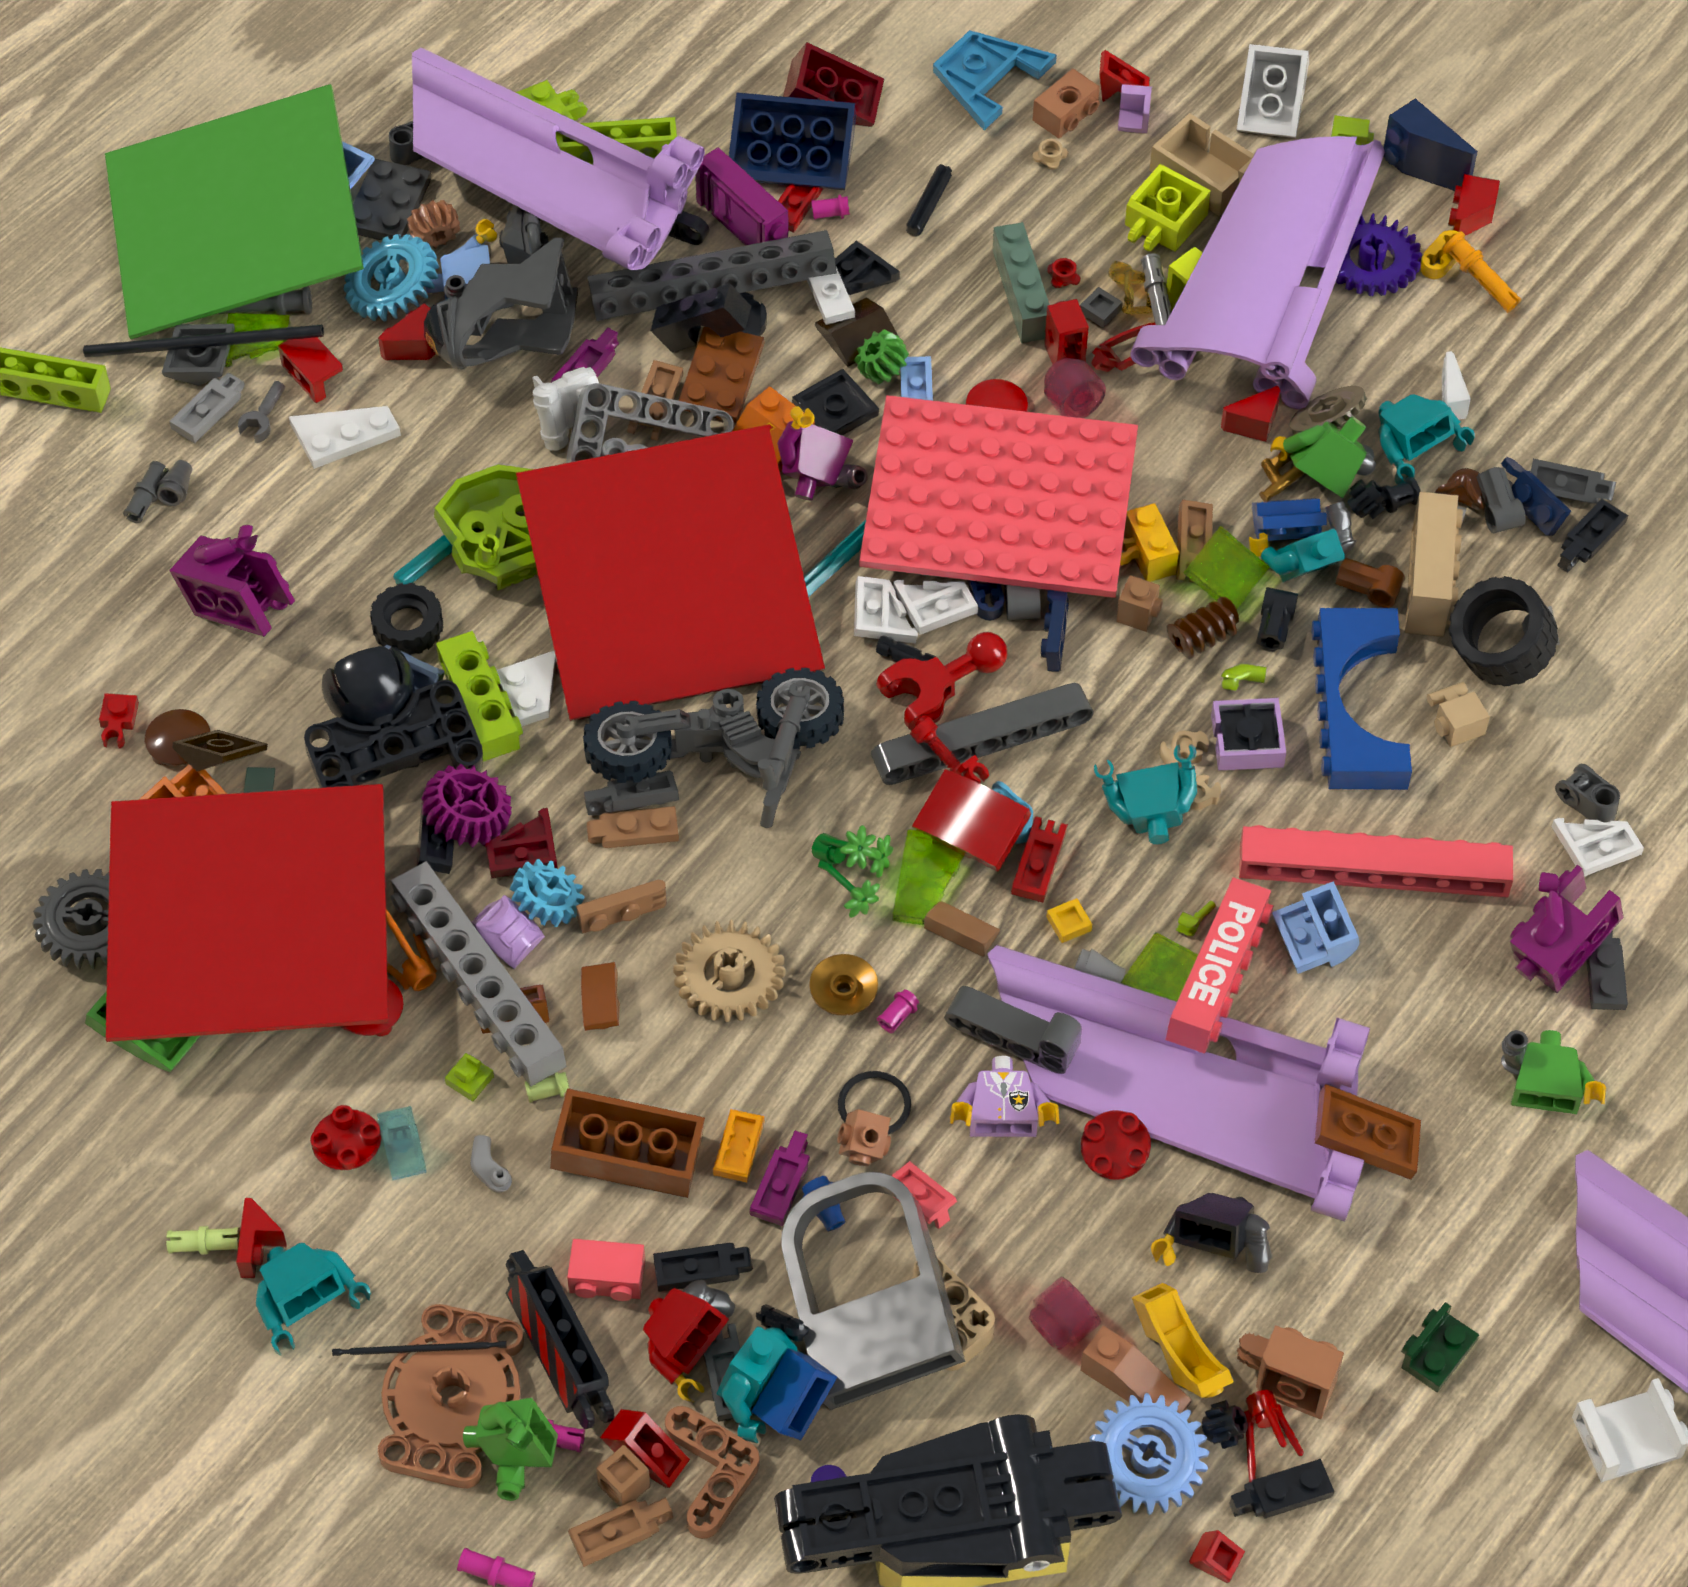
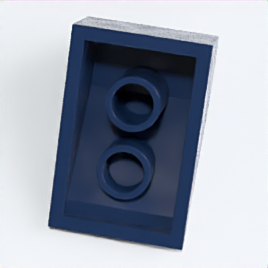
M1416 98L1389 115L1383 147L1385 154L1383 157L1401 173L1455 191L1456 185L1462 186L1464 174L1473 176L1478 151Z

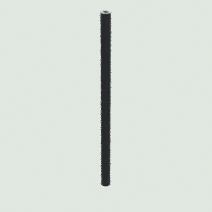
M321 324L84 345L83 353L87 358L324 337V327Z

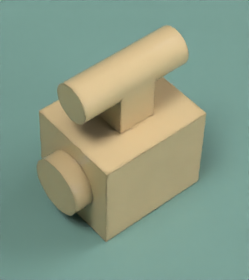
M1464 682L1427 694V701L1431 707L1439 704L1437 716L1434 720L1435 728L1439 736L1444 737L1450 747L1486 734L1490 716L1475 691L1468 693Z

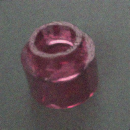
M1062 359L1053 364L1045 375L1044 395L1061 416L1085 418L1099 407L1105 397L1106 386L1104 382L1083 360Z
M1062 1276L1033 1300L1035 1308L1030 1311L1029 1320L1039 1334L1054 1349L1059 1350L1067 1344L1075 1347L1101 1324L1098 1314L1073 1284Z

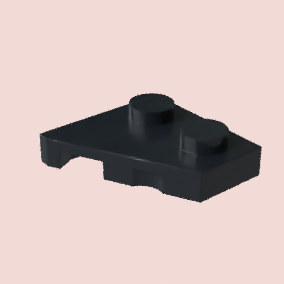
M857 240L835 258L837 270L848 295L893 283L900 279V271Z

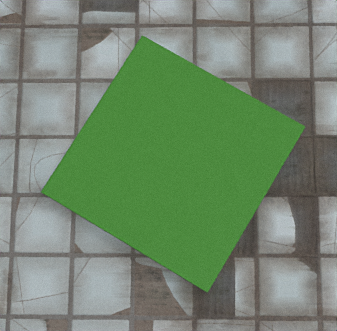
M331 84L105 153L127 328L131 340L364 269Z

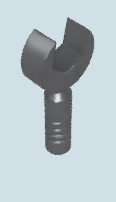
M274 381L260 404L259 411H250L240 417L238 421L240 434L247 427H259L260 429L254 435L255 443H260L268 438L271 428L267 415L270 414L284 391L285 386L283 383Z

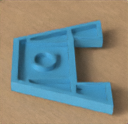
M969 30L933 63V73L983 130H986L1002 114L1003 107L984 95L1014 66L1039 80L1056 64L1057 55Z

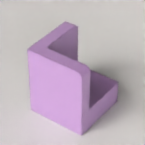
M1122 84L1118 123L1119 131L1147 133L1152 87Z

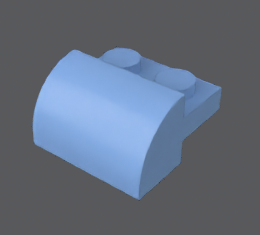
M1334 881L1302 893L1303 900L1272 912L1298 974L1327 962L1330 963L1331 967L1336 966L1349 958L1359 946L1358 934Z

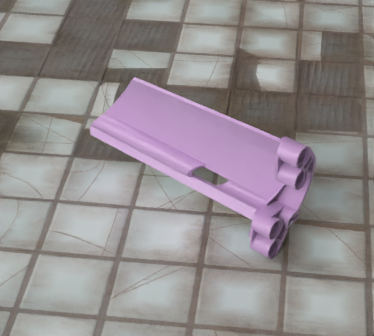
M1316 137L1278 143L1257 149L1166 324L1143 326L1131 350V359L1142 367H1152L1157 364L1163 376L1172 380H1180L1186 375L1197 351L1236 357L1259 365L1253 381V387L1258 393L1278 385L1281 389V399L1285 405L1293 409L1305 408L1316 384V376L1306 365L1305 360L1385 154L1381 141L1374 140L1366 145H1357L1355 143L1357 137ZM1307 266L1324 268L1317 288L1299 286Z

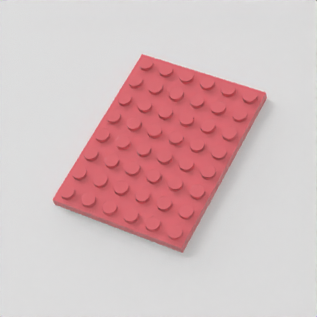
M886 395L859 567L1116 598L1138 425Z

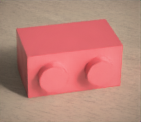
M573 1239L567 1276L569 1293H574L582 1298H593L596 1295L608 1296L617 1301L640 1299L646 1261L644 1245Z

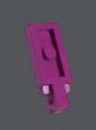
M607 327L597 340L593 338L591 340L586 339L552 378L551 383L562 378L564 373L581 367H591L598 377L616 354L615 348L619 344L617 339L618 332Z
M795 1130L787 1148L780 1146L778 1150L775 1149L750 1206L749 1212L751 1216L783 1227L808 1169L810 1156L804 1154L808 1146V1134Z

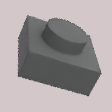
M1100 287L1080 304L1084 316L1102 328L1122 311L1123 306L1121 300Z

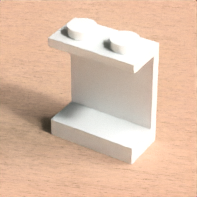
M1659 1378L1652 1380L1647 1392L1596 1408L1592 1399L1577 1403L1572 1419L1601 1482L1683 1457L1688 1446V1430L1682 1421H1678L1674 1412L1673 1397L1668 1389L1663 1388Z

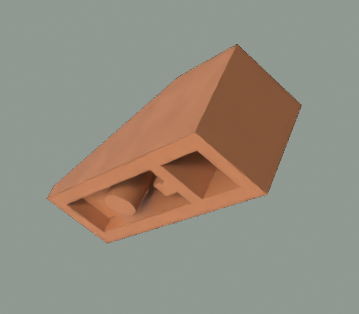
M1105 1326L1101 1327L1082 1353L1080 1371L1128 1402L1130 1395H1134L1139 1403L1143 1402L1145 1393L1150 1394L1152 1403H1156L1159 1396L1164 1395L1165 1406L1167 1407L1174 1401L1179 1402L1177 1409L1179 1414L1185 1411L1191 1403L1192 1399L1133 1344Z

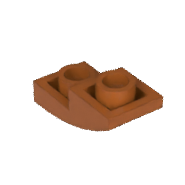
M615 962L581 968L582 1012L585 1031L619 1026L620 1003L617 996L618 971Z

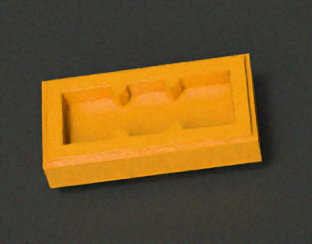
M730 1109L713 1167L714 1176L748 1182L765 1123V1116Z

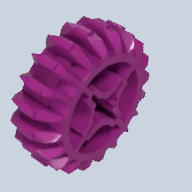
M462 764L456 769L448 765L444 771L438 770L433 778L427 782L421 799V804L423 805L422 815L427 817V825L435 826V834H445L446 842L452 838L457 840L459 846L464 842H468L472 848L478 842L485 846L487 842L499 836L507 828L512 814V807L510 806L511 796L506 794V786L498 785V777H488L487 770L481 773L476 771L475 765L470 769H466Z

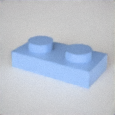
M931 356L907 357L904 360L907 365L900 368L901 397L933 401Z

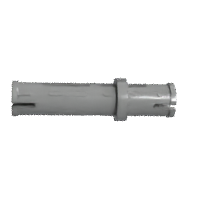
M1155 253L1147 254L1141 259L1146 280L1144 282L1145 292L1150 297L1155 324L1165 325L1172 312L1167 294V278L1164 277L1160 255Z

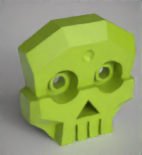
M497 464L457 479L436 505L434 518L443 534L453 545L452 556L462 574L468 573L483 577L496 584L497 590L519 583L523 579L527 580L537 574L525 516L516 514L519 511L524 512L516 473L533 469ZM481 528L483 531L477 533L474 532L472 529Z

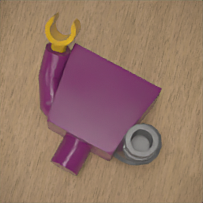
M799 406L793 407L790 412L793 421L787 423L777 445L783 463V473L798 479L795 496L812 501L816 486L846 487L855 490L864 485L868 479L866 470L859 465L844 464L853 440L813 425L815 417L809 408L803 414Z

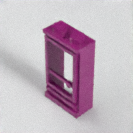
M719 147L706 154L695 175L696 202L700 206L705 204L706 210H711V214L744 245L788 238V210Z

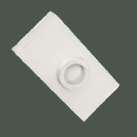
M837 267V274L811 277L807 280L826 325L855 317V309Z

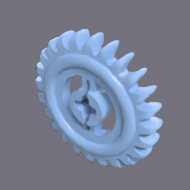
M1145 1393L1142 1403H1139L1134 1395H1130L1128 1407L1123 1402L1116 1401L1117 1414L1108 1409L1104 1410V1416L1108 1423L1103 1421L1095 1422V1428L1102 1434L1091 1435L1089 1441H1100L1107 1445L1114 1475L1112 1481L1115 1482L1117 1492L1120 1494V1507L1130 1499L1132 1500L1133 1513L1138 1511L1141 1503H1145L1148 1515L1153 1513L1155 1503H1158L1163 1513H1166L1169 1507L1168 1500L1171 1499L1177 1507H1180L1182 1505L1180 1493L1185 1494L1189 1498L1193 1497L1194 1491L1189 1483L1197 1486L1202 1485L1203 1480L1196 1472H1206L1208 1470V1466L1199 1459L1208 1457L1209 1451L1198 1445L1204 1443L1207 1437L1194 1433L1200 1427V1422H1187L1191 1414L1190 1410H1185L1180 1414L1177 1412L1178 1401H1174L1167 1407L1165 1406L1164 1395H1160L1156 1403H1152L1149 1393ZM1144 1427L1161 1430L1170 1437L1175 1447L1176 1458L1174 1459L1166 1454V1447L1157 1436L1144 1435L1137 1438L1130 1433ZM1122 1447L1131 1451V1464L1139 1473L1152 1474L1158 1471L1159 1468L1168 1473L1153 1479L1136 1476L1127 1468L1123 1460ZM1147 1449L1153 1450V1457L1148 1461L1142 1459L1143 1453Z

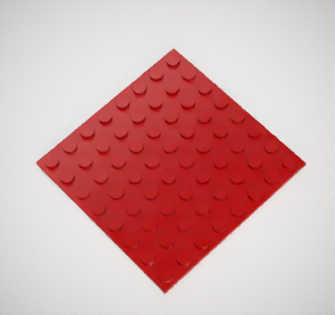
M769 425L516 473L570 721L591 717L594 713L598 714L600 708L606 705L608 707L614 706L615 702L622 701L623 704H629V701H638L639 705H644L645 703L652 705L724 689L762 683L765 680L770 681L773 674L777 672L780 674L785 673V670L789 668H794V670L810 668V671L813 672L825 670Z
M383 784L111 801L106 1042L388 1023Z

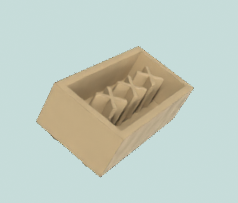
M1419 492L1411 531L1405 633L1443 637L1446 625H1450V615L1453 613L1454 605L1458 599V587H1455L1459 577L1460 561H1457V554L1460 553L1462 535L1458 534L1459 528L1462 525L1463 509H1457V495Z

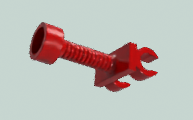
M930 717L921 721L910 732L911 737L918 744L922 742L928 744L950 771L979 784L982 781L985 782L989 777L987 767L977 762L979 759L975 755L960 764V761L956 759L954 754H951L952 752L947 749V746L936 735L938 726Z

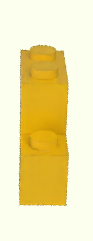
M1161 1283L1131 1297L1146 1337L1160 1344L1174 1383L1201 1398H1211L1222 1393L1223 1387L1234 1382L1229 1369L1215 1358L1202 1341L1188 1317L1175 1288Z

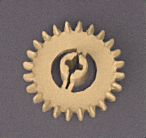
M733 920L729 921L727 931H723L719 921H716L715 933H711L703 925L702 939L692 932L691 943L693 946L682 942L683 953L676 954V962L678 964H675L673 967V973L677 976L674 979V984L680 988L679 996L682 999H688L687 1006L689 1008L699 1006V1015L711 1012L712 1020H717L720 1015H723L725 1022H729L732 1015H736L737 1019L742 1021L744 1020V1013L747 1012L751 1016H756L757 1007L765 1010L769 1008L767 1000L774 1001L778 998L776 990L783 988L782 978L786 975V970L782 966L784 964V956L778 955L779 945L777 943L770 946V934L765 935L759 940V926L751 934H748L746 921L743 922L739 931L735 930ZM714 959V976L707 981L704 974L706 966ZM752 964L754 976L746 987L734 992L720 991L721 989L735 990L744 983L745 969Z

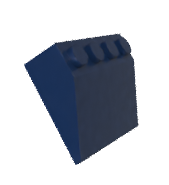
M736 92L729 157L756 182L845 190L855 133V103Z

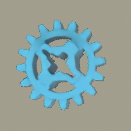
M536 859L534 865L526 862L523 868L518 869L510 890L515 892L511 898L512 901L521 903L518 910L520 912L527 910L530 913L528 919L533 920L535 917L540 918L541 925L544 926L550 920L555 927H558L561 920L568 924L572 917L575 918L577 916L576 905L582 904L584 896L579 894L583 887L580 884L573 883L576 878L574 874L567 876L564 873L566 867L554 868L553 861H549L547 866H545L540 859Z

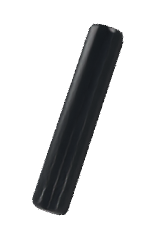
M940 164L936 167L906 224L908 234L919 236L923 232L952 176V169L949 166Z

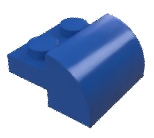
M1317 498L1252 502L1253 523L1257 539H1259V533L1267 534L1268 541L1308 538L1322 533V526L1327 525L1326 512H1321L1320 499Z

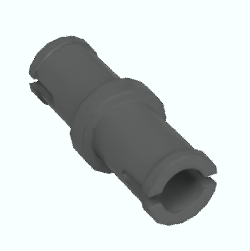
M152 461L142 481L136 483L133 489L134 495L127 508L123 511V515L127 516L129 521L141 523L151 502L157 500V483L169 471L168 468H165L164 464Z

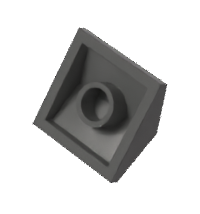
M180 324L175 326L172 338L230 333L235 331L234 324ZM230 345L168 350L162 374L164 377L196 386L218 378L223 374Z

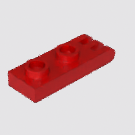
M1035 816L1012 885L1011 894L1044 903L1067 833L1068 824L1061 823L1058 833H1054L1055 821L1048 820L1045 830L1040 829L1042 818Z

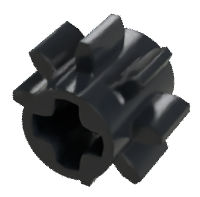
M1360 479L1350 488L1349 494L1352 497L1347 502L1354 513L1360 518H1364L1369 514L1372 519H1375L1385 510L1384 507L1386 505L1383 501L1387 499V495L1376 481L1371 480L1366 484Z
M1227 1400L1211 1404V1409L1205 1411L1206 1416L1202 1419V1430L1207 1440L1213 1444L1221 1443L1222 1449L1239 1445L1238 1440L1244 1438V1433H1246L1248 1428L1244 1411L1236 1405L1229 1407Z

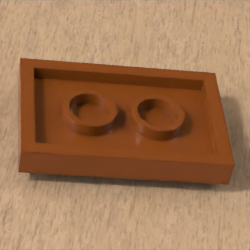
M704 326L678 401L725 411L732 417L733 422L737 423L765 344L764 337L744 332L720 337L714 330ZM714 416V417H713V418L722 419V418L719 417V416Z
M1325 1084L1319 1093L1314 1143L1363 1159L1367 1164L1412 1180L1418 1169L1421 1120Z

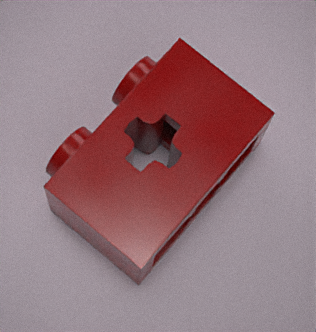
M1077 299L1060 301L1047 306L1044 345L1056 373L1082 367L1086 364L1089 326Z

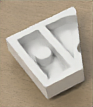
M904 580L893 581L896 595L902 602L919 635L978 613V604L965 582L948 581L946 583H939L937 581H923V585H904Z
M1556 818L1551 826L1575 866L1578 865L1583 869L1584 876L1642 855L1644 849L1627 821L1604 823L1599 820L1585 819L1583 824L1564 823V818Z

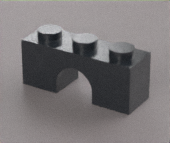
M729 283L656 307L650 331L674 353L696 346L701 326L714 330L720 337L746 330L751 305Z

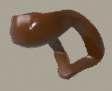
M1463 468L1457 470L1446 484L1441 485L1435 491L1438 494L1457 495L1458 502L1478 511H1482L1484 507L1482 504L1483 496L1476 478L1479 472L1474 469Z

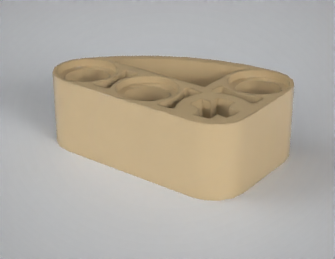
M937 1257L948 1299L956 1298L961 1301L958 1305H950L965 1362L945 1369L954 1371L965 1366L991 1343L994 1336L995 1315L992 1309ZM917 1261L913 1267V1278L920 1275Z

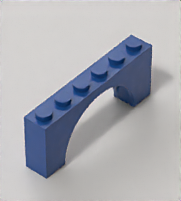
M1320 608L1318 621H1312V640H1318V647L1314 648V667H1320V674H1316L1315 688L1316 694H1322V701L1318 702L1317 716L1318 721H1324V729H1320L1319 743L1320 749H1326V756L1322 757L1321 770L1322 776H1328V789L1408 790L1412 774L1410 744L1387 741L1364 730L1346 711L1339 692V685L1342 679L1357 664L1378 655L1396 653L1400 637L1398 608Z

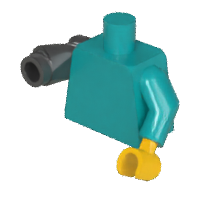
M1343 501L1325 507L1331 530L1296 541L1278 550L1268 546L1267 534L1259 533V539H1254L1250 536V554L1257 557L1261 556V559L1280 575L1282 582L1335 565L1345 559V554L1354 548L1357 541L1353 539L1351 533L1350 511L1345 507Z

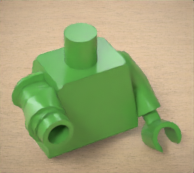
M533 1398L486 1405L480 1410L478 1424L464 1428L463 1442L465 1447H481L491 1462L499 1465L496 1480L497 1495L503 1500L515 1501L519 1498L520 1492L525 1488V1466L552 1467L558 1434Z

